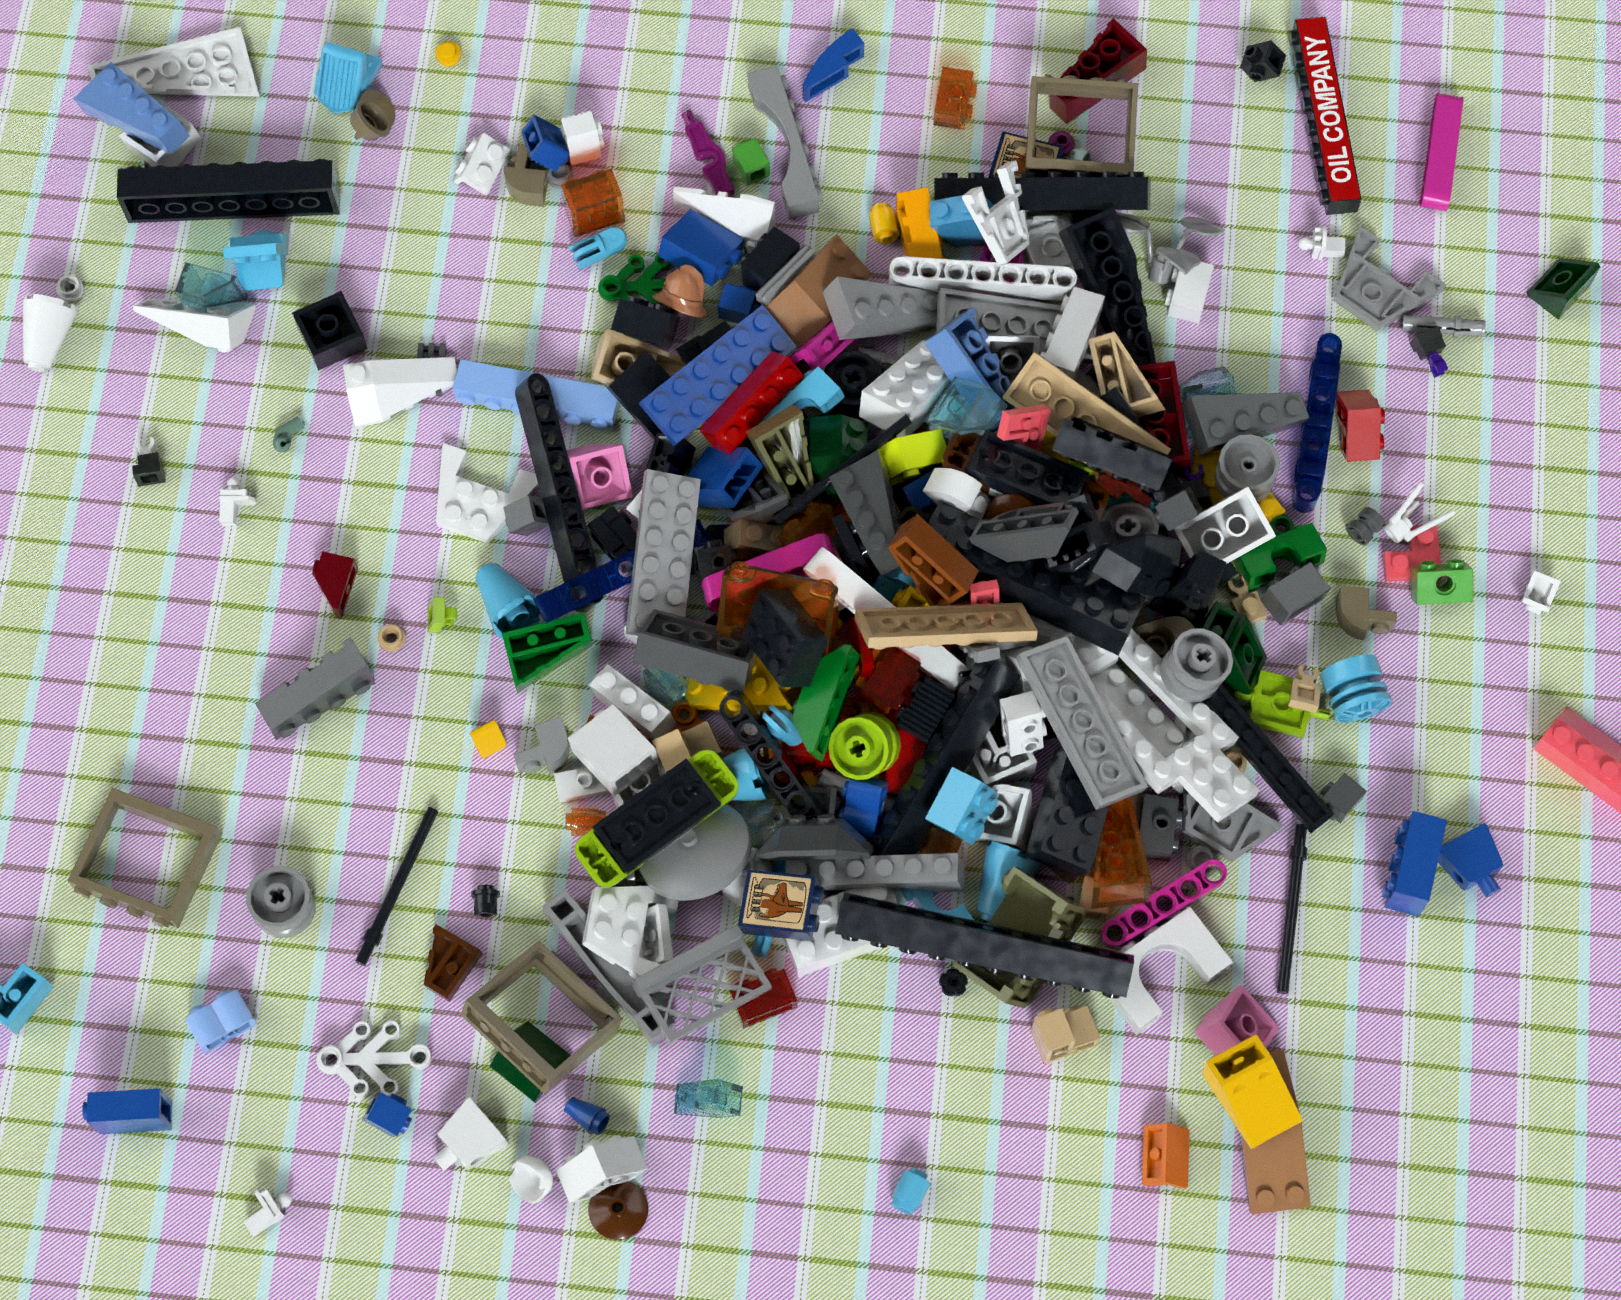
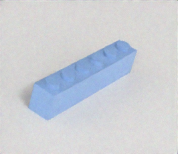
M460 359L453 392L455 399L462 404L473 405L475 403L485 405L492 410L507 409L520 415L515 397V389L534 373ZM543 375L549 383L558 419L572 425H579L581 423L591 425L598 430H605L606 428L614 430L621 403L606 388L607 386Z

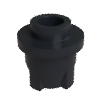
M478 885L477 890L471 892V897L474 898V916L490 917L497 915V898L500 897V891L495 890L493 885Z

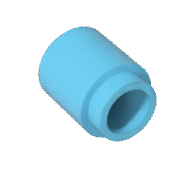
M911 1168L910 1171L904 1170L891 1196L893 1198L891 1205L905 1214L913 1215L914 1210L919 1209L931 1183L926 1180L928 1175L916 1168Z

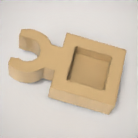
M1243 576L1239 580L1242 585L1241 588H1236L1232 580H1229L1226 585L1227 592L1235 597L1230 602L1232 610L1241 615H1247L1251 624L1266 619L1268 613L1260 600L1258 592L1249 593Z
M1300 665L1291 683L1288 706L1316 713L1319 707L1321 685L1316 684L1319 670L1315 668L1312 675H1307L1303 671L1304 665Z

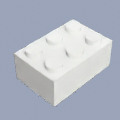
M1248 486L1203 510L1195 518L1174 528L1190 558L1202 550L1226 561V564L1276 536Z

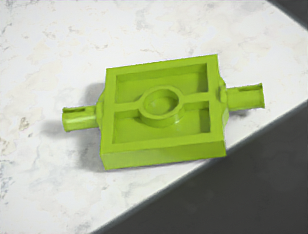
M1264 670L1260 671L1257 685L1251 694L1245 695L1235 690L1234 698L1250 701L1251 712L1249 717L1259 728L1301 739L1305 736L1306 727L1311 717L1328 722L1331 713L1330 709L1318 707L1316 713L1289 707L1290 687L1293 678Z

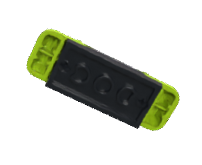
M702 750L687 760L686 758L592 826V830L576 842L575 855L595 883L604 888L612 887L730 802L739 790L738 781L719 755L711 750Z

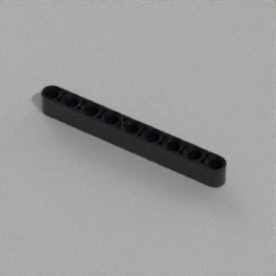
M534 373L516 387L515 397L567 597L571 607L575 611L583 613L603 599L604 590L550 386L543 375Z

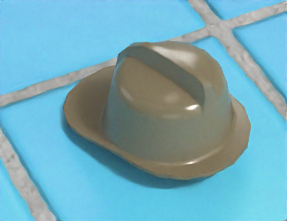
M374 89L366 90L361 95L355 110L350 116V123L356 132L354 136L356 140L363 138L372 141L379 137H386L395 121V110L391 101L380 91Z
M1170 616L1143 624L1134 631L1163 658L1181 633L1195 628L1184 617Z

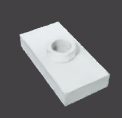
M587 767L554 773L559 803L610 793Z

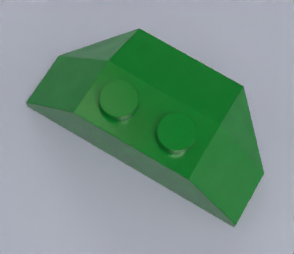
M845 644L821 658L810 687H802L800 696L792 707V720L807 751L818 761L823 762L828 750L831 733L838 724L854 677L855 666L860 657V654L851 645Z

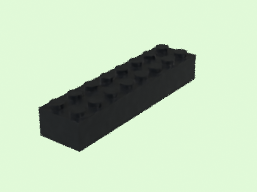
M332 160L262 161L261 163L236 162L234 164L222 165L209 163L198 166L183 164L173 167L156 165L148 168L130 166L118 169L117 199L128 223L340 215V184Z
M939 502L928 524L979 570L973 583L997 579L1000 601L1004 603L1022 602L1028 614L1066 632H1071L1073 635L1119 656L1144 603L1145 596L1126 592L1083 567L1076 572H1058L1056 566L1049 568L1046 558L1006 562L971 544L969 538L979 521H981L980 519L946 503Z

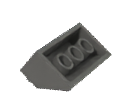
M654 609L638 632L633 663L641 664L646 669L666 671L675 677L684 676L695 679L701 684L720 686L729 692L732 690L744 692L751 679L758 656L742 636L743 633Z

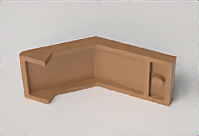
M836 234L801 272L764 307L797 346L796 349H798L832 320L823 290L837 276L867 281L872 273Z
M1284 1050L1268 1051L1299 1111ZM1302 1122L1253 1149L1249 1147L1241 1135L1249 1212L1251 1214L1311 1207Z

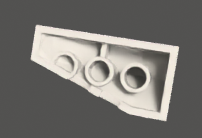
M674 186L673 201L676 206L685 212L692 209L744 239L742 248L747 252L753 251L764 233H769L774 226L776 227L775 202L747 194H741L740 198L728 197L727 192L720 191L718 195L714 196L709 195L702 189Z
M455 357L368 360L343 365L346 389L355 426L362 427L383 423L391 419V415L403 409L408 410L414 407L413 404L422 399L436 396L437 390L441 389L443 392L453 387L457 374Z

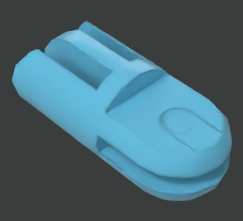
M609 227L569 245L568 248L571 253H574L572 257L575 262H579L577 267L581 270L622 251L627 244V236L623 229Z
M775 705L768 707L773 712L771 716L763 712L762 718L767 722L769 732L778 741L785 742L788 746H797L802 743V739L792 720V713L787 710H779Z

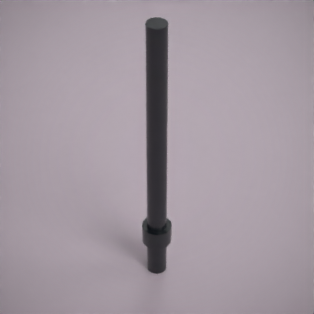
M905 414L799 496L797 494L789 500V505L773 516L776 523L780 526L795 513L800 514L808 508V503L833 485L829 479L830 476L880 449L912 424L909 417Z
M432 807L427 808L371 928H367L362 940L364 943L355 960L359 965L366 966L374 947L379 946L383 937L381 932L438 814V811Z
M1303 824L1296 825L1294 845L1290 846L1289 858L1292 860L1277 984V993L1288 994L1303 861L1307 860L1308 848L1305 847L1307 829Z

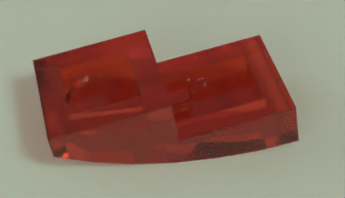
M1097 473L1094 477L1095 481L1116 499L1125 491L1145 508L1153 501L1151 495L1131 482H1124L1111 475Z

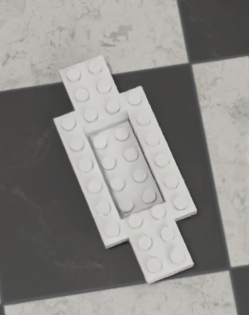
M1029 614L1037 629L1064 631ZM1131 629L1119 656L1072 634V645L1142 776L1157 794L1170 786L1175 788L1181 784L1217 823L1257 796L1260 790L1223 753L1233 746L1239 737L1203 702L1182 700L1166 688L1160 674L1162 658L1133 629ZM1119 657L1196 737L1190 740L1116 665Z

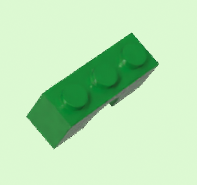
M1313 523L1304 526L1297 525L1288 532L1280 535L1275 534L1274 538L1235 559L1234 566L1239 575L1243 576L1248 591L1264 586L1274 580L1276 566L1273 561L1277 559H1287L1295 566L1299 565L1301 568L1310 562L1314 567L1324 564L1327 548Z

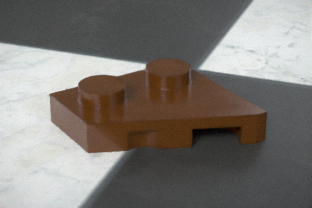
M435 924L432 932L434 934L433 946L429 950V967L425 973L424 986L450 1002L483 953L476 947Z

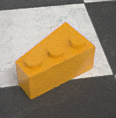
M928 187L896 193V219L905 257L947 259L946 256H942L941 248H943L941 236L930 227L931 199ZM925 273V274H923L925 277H933V276H934V275H932V274H930V273Z

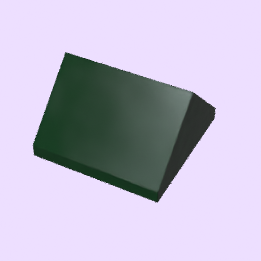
M1559 258L1526 293L1528 297L1559 320L1591 286L1600 269V265L1597 262Z
M1241 615L1227 642L1232 653L1233 665L1230 674L1222 683L1245 695H1249L1255 686L1267 656L1247 615Z
M529 1021L514 1030L554 1069L571 1056ZM499 1051L496 1053L490 1068L536 1103L543 1095V1092Z

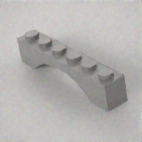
M778 66L747 73L748 89L754 109L764 114L776 125L789 149L790 163L787 174L781 184L782 200L788 219L819 213V202L823 201L820 186H815L813 179H816L814 166L812 163L808 164L806 157L809 156L806 141L801 142L799 136L802 134L799 119H794L792 114L795 112L792 97H787L786 94L788 84L785 75H780Z
M958 853L871 856L870 859L786 860L787 874L816 876L821 887H824V894L869 887L910 888L931 892L964 891V862Z
M564 889L542 906L545 917L654 1048L664 1040V1034L642 997L639 998L633 989L635 979L629 975V972L616 963L614 965L582 945L587 915L567 890ZM650 995L655 1005L662 1006L653 995ZM660 1012L661 1016L664 1019L665 1013ZM668 1015L666 1024L670 1031L674 1032L676 1030L675 1021Z

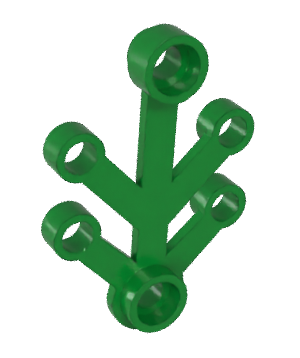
M657 254L655 261L636 281L626 282L633 273H640L645 267L642 256L632 255L628 260V264L616 276L608 275L600 281L598 285L599 295L604 300L612 302L619 301L620 298L628 300L629 295L627 293L637 292L653 305L656 303L666 306L652 297L656 294V290H662L666 278H653L660 271L668 270L671 263L667 261L665 264H660L659 260L663 258ZM635 261L641 263L639 266L632 265V263ZM611 287L616 288L613 292L607 291Z

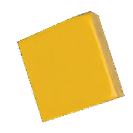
M495 720L470 733L473 744L482 758H486L506 747L505 739Z

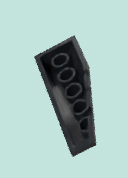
M1114 206L1058 232L1083 289L1105 296L1099 321L1106 334L1116 333L1137 366L1156 363L1151 333L1148 331L1146 320V306H1144L1142 299L1141 279L1139 280L1136 267L1138 265L1136 254Z

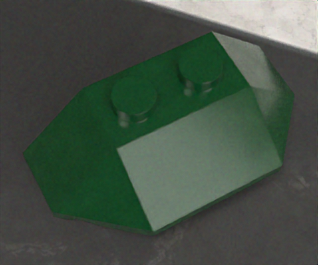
M836 413L814 416L808 420V458L811 462V468L819 480L868 444L867 422ZM833 485L825 490L828 496L840 499Z

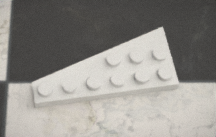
M241 27L88 65L91 80H93L112 62L148 94L260 97Z

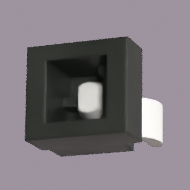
M150 437V445L146 448H143L140 440L137 439L135 445L141 455H137L138 465H133L132 471L138 487L165 483L163 462L159 453H155L157 445L154 438Z

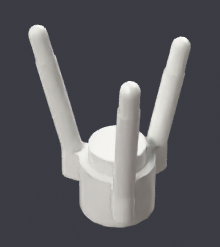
M1420 482L1383 529L1395 543H1399L1403 539L1409 542L1416 535L1454 516L1456 512L1452 510L1411 531L1410 529L1413 525L1408 517L1420 503L1416 501L1411 507L1409 505L1424 486V483Z

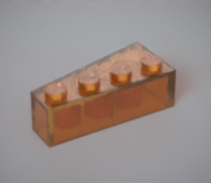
M1131 796L1109 805L1095 856L1091 909L1149 903L1152 881Z

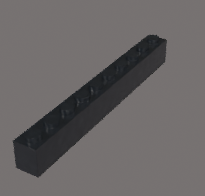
M846 892L841 901L835 934L841 935V938L847 941L855 942L861 939L870 941L871 945L879 948H886L887 945L897 947L899 951L906 954L920 952L928 954V957L934 960L942 961L948 958L957 960L959 965L973 967L974 964L984 966L986 970L993 973L1007 971L1015 973V976L1021 979L1030 980L1032 977L1044 979V982L1049 985H1071L1080 992L1094 990L1102 992V995L1112 999H1118L1120 996L1127 998L1134 966V955Z

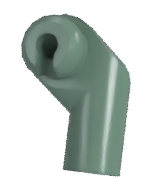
M298 416L276 428L273 439V446L276 451L286 452L291 446L293 434L304 429V425Z

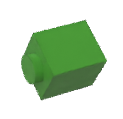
M756 138L749 141H741L732 148L733 162L746 186L770 176V162Z

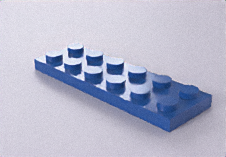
M761 305L641 400L639 405L671 444L675 446L704 423L772 351L787 356L797 346L767 309Z

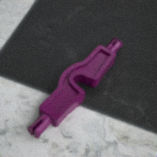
M687 110V114L683 112L681 117L686 124L685 134L692 147L695 159L697 161L714 160L702 169L705 179L715 195H718L719 191L727 192L728 197L734 198V186L726 172V160L723 151L710 140L702 122L695 121L691 110Z

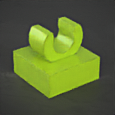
M434 596L428 605V633H439L444 625H454V620H457V608L445 607V597Z

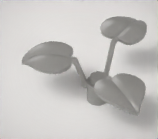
M1117 213L1126 232L1144 233L1146 235L1147 262L1151 263L1148 279L1159 284L1169 283L1173 266L1184 273V275H1187L1191 269L1201 263L1202 259L1200 256L1181 249L1190 233L1196 232L1203 236H1216L1224 233L1225 230L1205 219L1184 217L1181 219L1180 224L1187 228L1176 249L1163 246L1156 249V256H1153L1151 230L1148 229L1150 223L1132 214Z

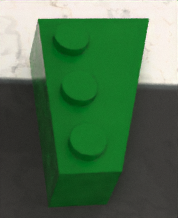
M585 613L502 633L517 693L592 646Z

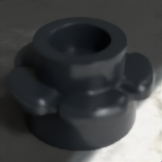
M948 969L945 974L943 973L940 976L939 985L942 987V992L950 997L960 996L966 991L965 986L968 984L967 976L960 973L958 969ZM952 980L956 981L955 985L951 984Z

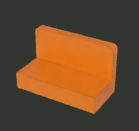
M1170 1123L1144 1125L1142 1185L1149 1187L1171 1185L1181 1189L1188 1188L1189 1129Z

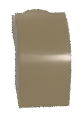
M519 144L517 154L512 155L511 167L504 166L507 190L511 197L521 204L544 207L548 188L546 171L530 169L531 159L526 145Z
M1341 586L1337 595L1336 616L1343 631L1359 640H1364L1368 630L1375 634L1392 632L1397 622V612L1369 609V588Z

